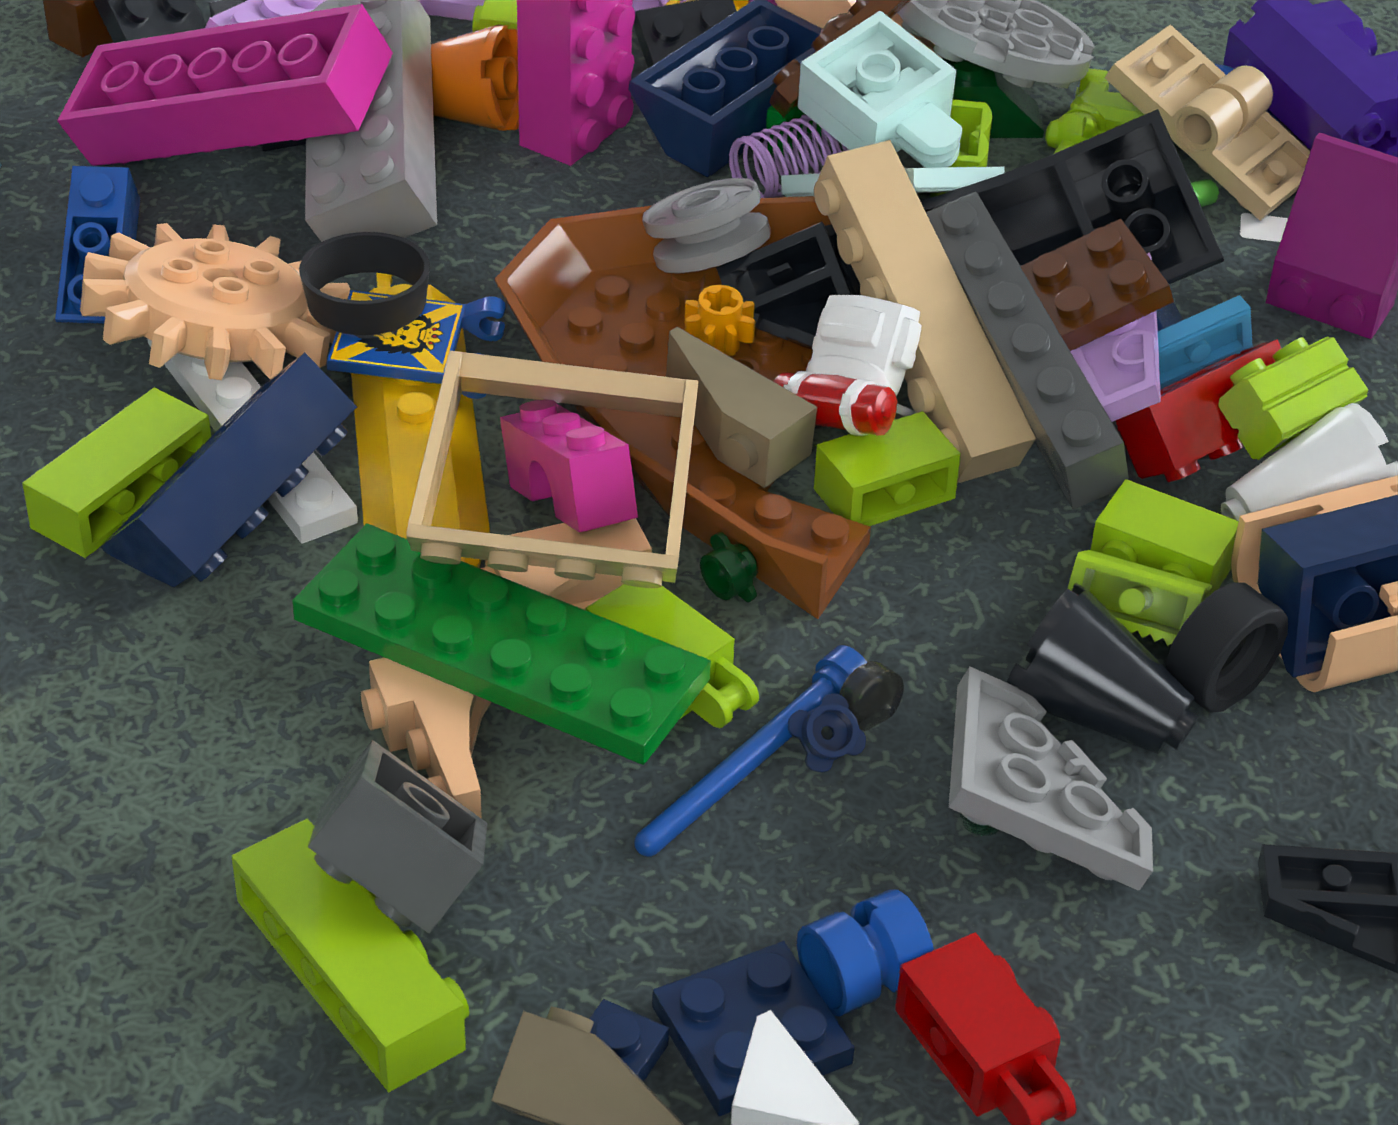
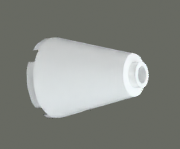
M1356 403L1337 407L1226 489V502L1221 504V513L1224 516L1239 521V517L1244 514L1398 476V461L1386 465L1378 446L1389 441L1382 428L1368 411Z

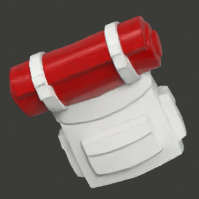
M829 295L818 322L816 336L813 340L812 358L808 362L806 371H798L797 373L784 372L773 382L817 406L815 425L846 430L851 435H885L891 428L894 419L916 413L898 404L896 396L901 388L905 371L913 367L916 358L915 352L922 327L918 323L920 311L902 304L864 295Z

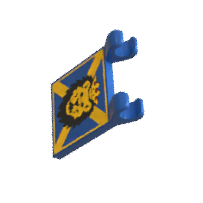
M350 290L347 300H376L394 295ZM484 297L467 304L426 299L422 313L413 322L400 329L376 335H351L336 332L327 358V370L442 384L449 351L456 350L461 328L486 341H498L502 338L505 330L504 322L490 321L486 317L502 318L506 310L505 302L497 297ZM462 391L461 393L473 399H481L487 395Z

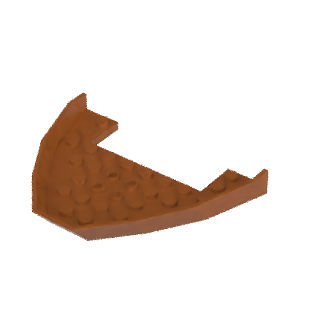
M814 196L760 198V203L750 211L766 216L771 229L770 238L757 249L817 223L823 222L825 226L831 224L828 215L824 216L819 211ZM650 205L550 219L498 274L495 282L542 362L666 377L669 331L676 327L685 331L686 300L698 301L699 295L704 288L722 285L716 269L718 266L686 273H668L657 268L653 252L655 246L664 238H653L645 231L642 218L644 212L652 206ZM755 328L753 343L740 342L739 350L735 355L729 357L774 381L784 372L797 373L798 371H806L808 362L811 361L813 350ZM574 405L586 421L595 426L602 427L604 431L629 444L633 477L670 517L681 417ZM694 424L682 527L709 546H711V536L718 532L724 533L733 545L740 543L746 546L755 557L758 565V574L755 577L816 619H819L869 545L871 527L781 495L767 492L774 482L764 488L717 460Z

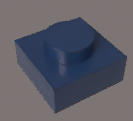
M605 999L602 1000L590 1017V1020L594 1022L590 1033L596 1035L607 1044L644 1082L669 1045V1027Z

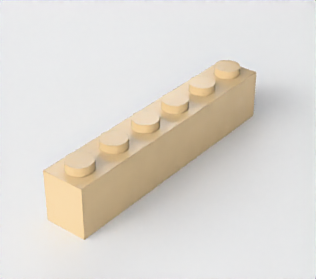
M891 140L828 155L818 180L814 185L816 205L821 214L824 216L828 215L837 234V246L840 256L846 264H851L860 283V294L902 304L920 311L918 323L922 327L915 352L916 358L913 367L907 369L904 375L908 384V397L916 413L923 411L961 453L957 483L1019 466L1036 440V437Z

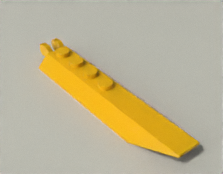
M376 273L377 288H373L370 292L396 295L413 285L398 284L390 287L393 283L392 275ZM428 285L426 299L456 303L432 285ZM461 328L455 350L458 352H466L463 328ZM351 373L353 402L357 406L354 414L364 525L367 523L407 539L408 521L441 384ZM461 394L431 526L490 533L473 399ZM461 557V561L478 568L480 567L482 559Z

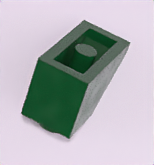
M942 58L956 69L953 100L987 103L992 112L990 138H1043L1044 129L1037 102L1020 86L1007 81L1002 73L984 68L965 59L961 62H954Z

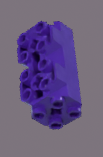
M1257 0L1251 7L1255 14L1246 23L1239 19L1229 29L1223 65L1234 69L1239 66H1252L1260 70L1268 78L1273 91L1272 103L1268 109L1310 150L1316 135L1320 132L1398 157V51L1375 55L1377 52L1375 33L1371 28L1364 27L1362 19L1341 0H1331L1313 5L1308 0Z

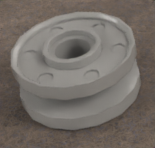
M729 178L711 181L674 193L653 204L644 212L642 221L648 235L653 238H664L655 246L653 252L657 268L668 273L700 271L723 265L761 247L770 238L771 229L766 216L761 213L750 212L760 203L761 195L757 182L749 178Z

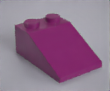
M1319 132L1314 139L1274 259L1265 303L1372 339L1394 306L1398 291V157Z

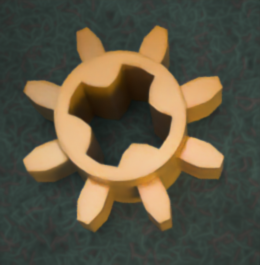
M709 286L700 293L698 301L686 300L685 331L722 353L733 356L739 350L740 342L753 343L755 304L753 301L743 302L741 293L731 286Z

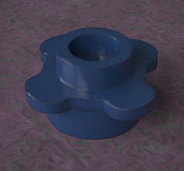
M832 693L823 697L820 706L808 712L798 710L788 720L789 733L793 737L799 738L806 751V766L815 772L830 770L834 760L846 754L856 756L864 750L866 745V736L859 729L856 717L848 709V701L839 694ZM823 727H829L832 730L833 734L830 739L822 737L821 730Z

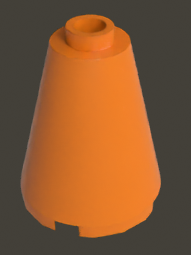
M495 25L431 44L433 116L499 131L517 130L519 128L517 29H507L509 25Z

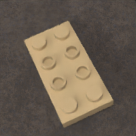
M1170 24L1117 61L1106 75L1105 79L1120 92L1123 98L1137 107L1144 115L1158 109L1172 141L1186 152L1204 172L1210 174L1234 196L1242 207L1249 210L1260 221L1297 192L1310 151L1266 112L1272 103L1273 91L1268 78L1260 70L1252 66H1239L1226 75Z

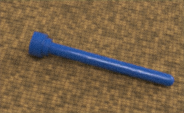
M839 645L816 664V673L812 677V685L636 835L634 845L637 852L646 857L656 855L793 736L788 731V720L794 712L798 710L808 712L820 706L823 697L832 693L843 696L848 701V704L861 696L873 683L871 668L863 656L849 646Z

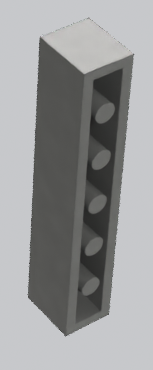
M977 192L926 212L1036 437L1035 443L1072 509L1074 510L1116 492L1125 479L1129 480L1124 442Z

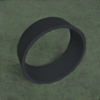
M356 232L336 236L314 246L306 253L300 263V277L312 317L324 327L340 333L376 335L400 329L413 322L422 313L426 304L430 271L429 258L417 244L397 235L380 232ZM366 272L393 275L413 285L394 296L366 301L341 299L320 291L322 287L337 278Z

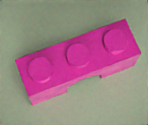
M544 399L526 402L520 405L519 413L500 417L508 477L512 489L532 502L552 497L555 517L579 533L638 518L629 444L604 431L602 427L595 426L586 421L579 414L572 413L561 407L554 400Z

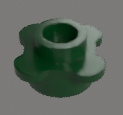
M718 532L712 535L710 543L714 550L702 556L700 560V570L706 585L722 600H730L738 595L747 603L753 601L757 597L753 586V578L758 574V565L755 557L743 544L737 543L733 545L730 543L724 533Z

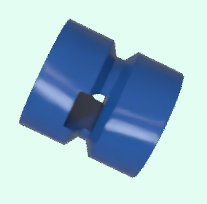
M889 889L856 903L851 909L850 916L845 912H835L802 926L797 933L796 944L802 969L834 1016H843L875 1002L881 995L882 985H885L893 993L897 992L901 964L934 950L927 925L920 912L908 896L895 889Z

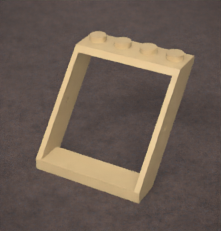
M449 351L408 521L406 537L411 550L421 552L420 558L423 560L442 564H459L461 557L488 560V567L509 572H526L528 565L555 568V575L575 580H593L595 573L622 576L621 582L623 584L641 588H660L662 581L675 583L698 381ZM462 391L533 400L547 399L554 400L557 403L681 417L665 554L431 526Z

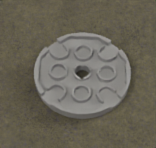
M911 0L898 12L899 16L903 19L902 28L913 35L924 37L934 43L933 51L938 56L954 62H961L965 59L984 68L1002 73L1007 81L1020 87L1030 88L1035 81L1066 89L1070 83L1079 81L1086 76L1094 57L1091 56L1094 44L1086 33L1068 18L1037 0Z

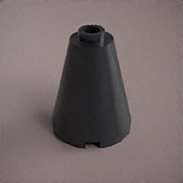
M1074 583L1072 591L1067 589L1061 595L1027 643L1031 647L1026 656V661L1030 665L1025 669L1016 663L1006 682L1033 696L1048 714L1159 754L1166 744L1178 750L1199 716L1189 710L1195 697L1089 590L1078 583Z

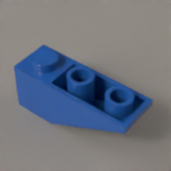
M72 166L55 316L56 322H105V316H82L80 312L85 256L90 252L109 257L111 235L118 232L136 240L140 197L128 167Z

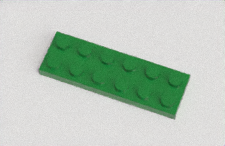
M367 523L292 600L294 620L641 765H645L710 680L711 660L463 561L459 564H442L423 560L420 558L421 552L411 550L407 539Z

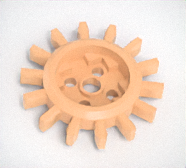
M168 223L157 224L153 247H148L118 232L111 235L109 257L90 252L85 256L80 306L82 316H105L103 340L109 345L143 336L151 340L149 364L158 368L162 367L178 353L205 360L204 363L209 379L222 380L229 362L253 361L271 379L283 370L285 352L297 358L305 352L319 368L325 366L329 343H333L337 332L324 327L312 317L299 272L301 261L287 264L278 258L281 239L273 236L268 237L255 248L229 241L224 225L213 224L206 239H182ZM328 283L320 291L327 295L347 300L350 287L348 283Z

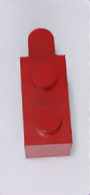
M976 932L901 964L895 1011L977 1117L998 1107L1011 1125H1041L1042 1122L1053 1117L1062 1122L1076 1114V1102L1073 1093L1066 1081L1055 1069L1061 1037L1054 1019L1047 1010L1034 1005L1017 984L1014 972L1008 962L1000 955H994Z

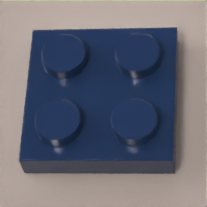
M785 941L658 987L652 991V1007L662 1024L669 1027L671 1039L718 1116L732 1112L733 1100L756 1018L769 1010L773 1012L822 1076L853 1064L854 1045Z

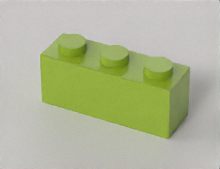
M155 387L22 482L30 528L84 558L88 557L211 437L209 415Z

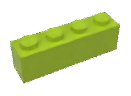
M307 818L231 855L237 901L385 1089L391 1092L466 1050L464 1019L469 1016V1006L458 984L450 977L442 979L429 964L427 953L417 935L409 929L402 932L397 924L377 907L374 901L376 896L354 880L349 884L342 883L321 869L314 859L317 853L308 848L314 825Z

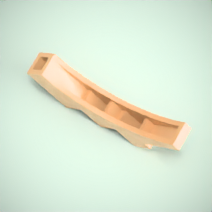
M636 518L580 533L567 524L561 523L510 535L652 553V547ZM485 560V567L480 568L583 610L623 585L621 582L622 576L595 573L593 580H575L555 575V568L528 565L526 572H509L490 568L487 566L488 560ZM385 657L370 660L371 689L361 691L363 712L369 729L381 728L390 752L407 748L415 771L426 769L429 778H426L482 819L481 789L471 756L481 719L491 702Z

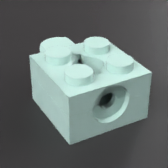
M878 11L801 61L798 109L847 149L852 150L891 140L896 153L903 149L925 168L949 167L957 160L959 154L962 126L950 117L956 69L882 11Z

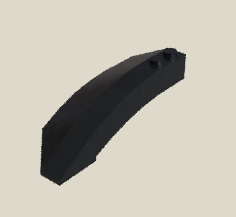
M1158 109L1045 158L998 176L920 201L925 212H928L973 192H977L1020 266L1119 219H1122L1146 253L1150 252L1152 262L1169 284L1224 262L1221 250ZM823 222L716 267L722 285L731 286L738 290L743 297V302H754L756 329L813 350V340L816 336L818 322L829 295H861L860 283L851 264H846L840 256L837 246V234L832 224L825 226Z

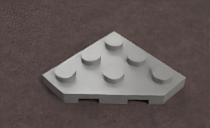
M969 666L957 685L949 808L961 813L968 820L976 824L989 825L1024 840L1029 846L1040 852L1056 854L1088 868L1093 874L1102 879L1115 880L1139 891L1153 872L1152 827L1134 808L1127 809L1122 813L1101 789L1107 780L1105 775L1073 740L1065 741L1061 745L1042 724L1041 720L1047 711L1033 696L1018 689V687Z

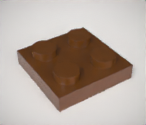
M1122 219L1097 228L1075 241L1020 266L1070 351L1174 302L1169 283Z

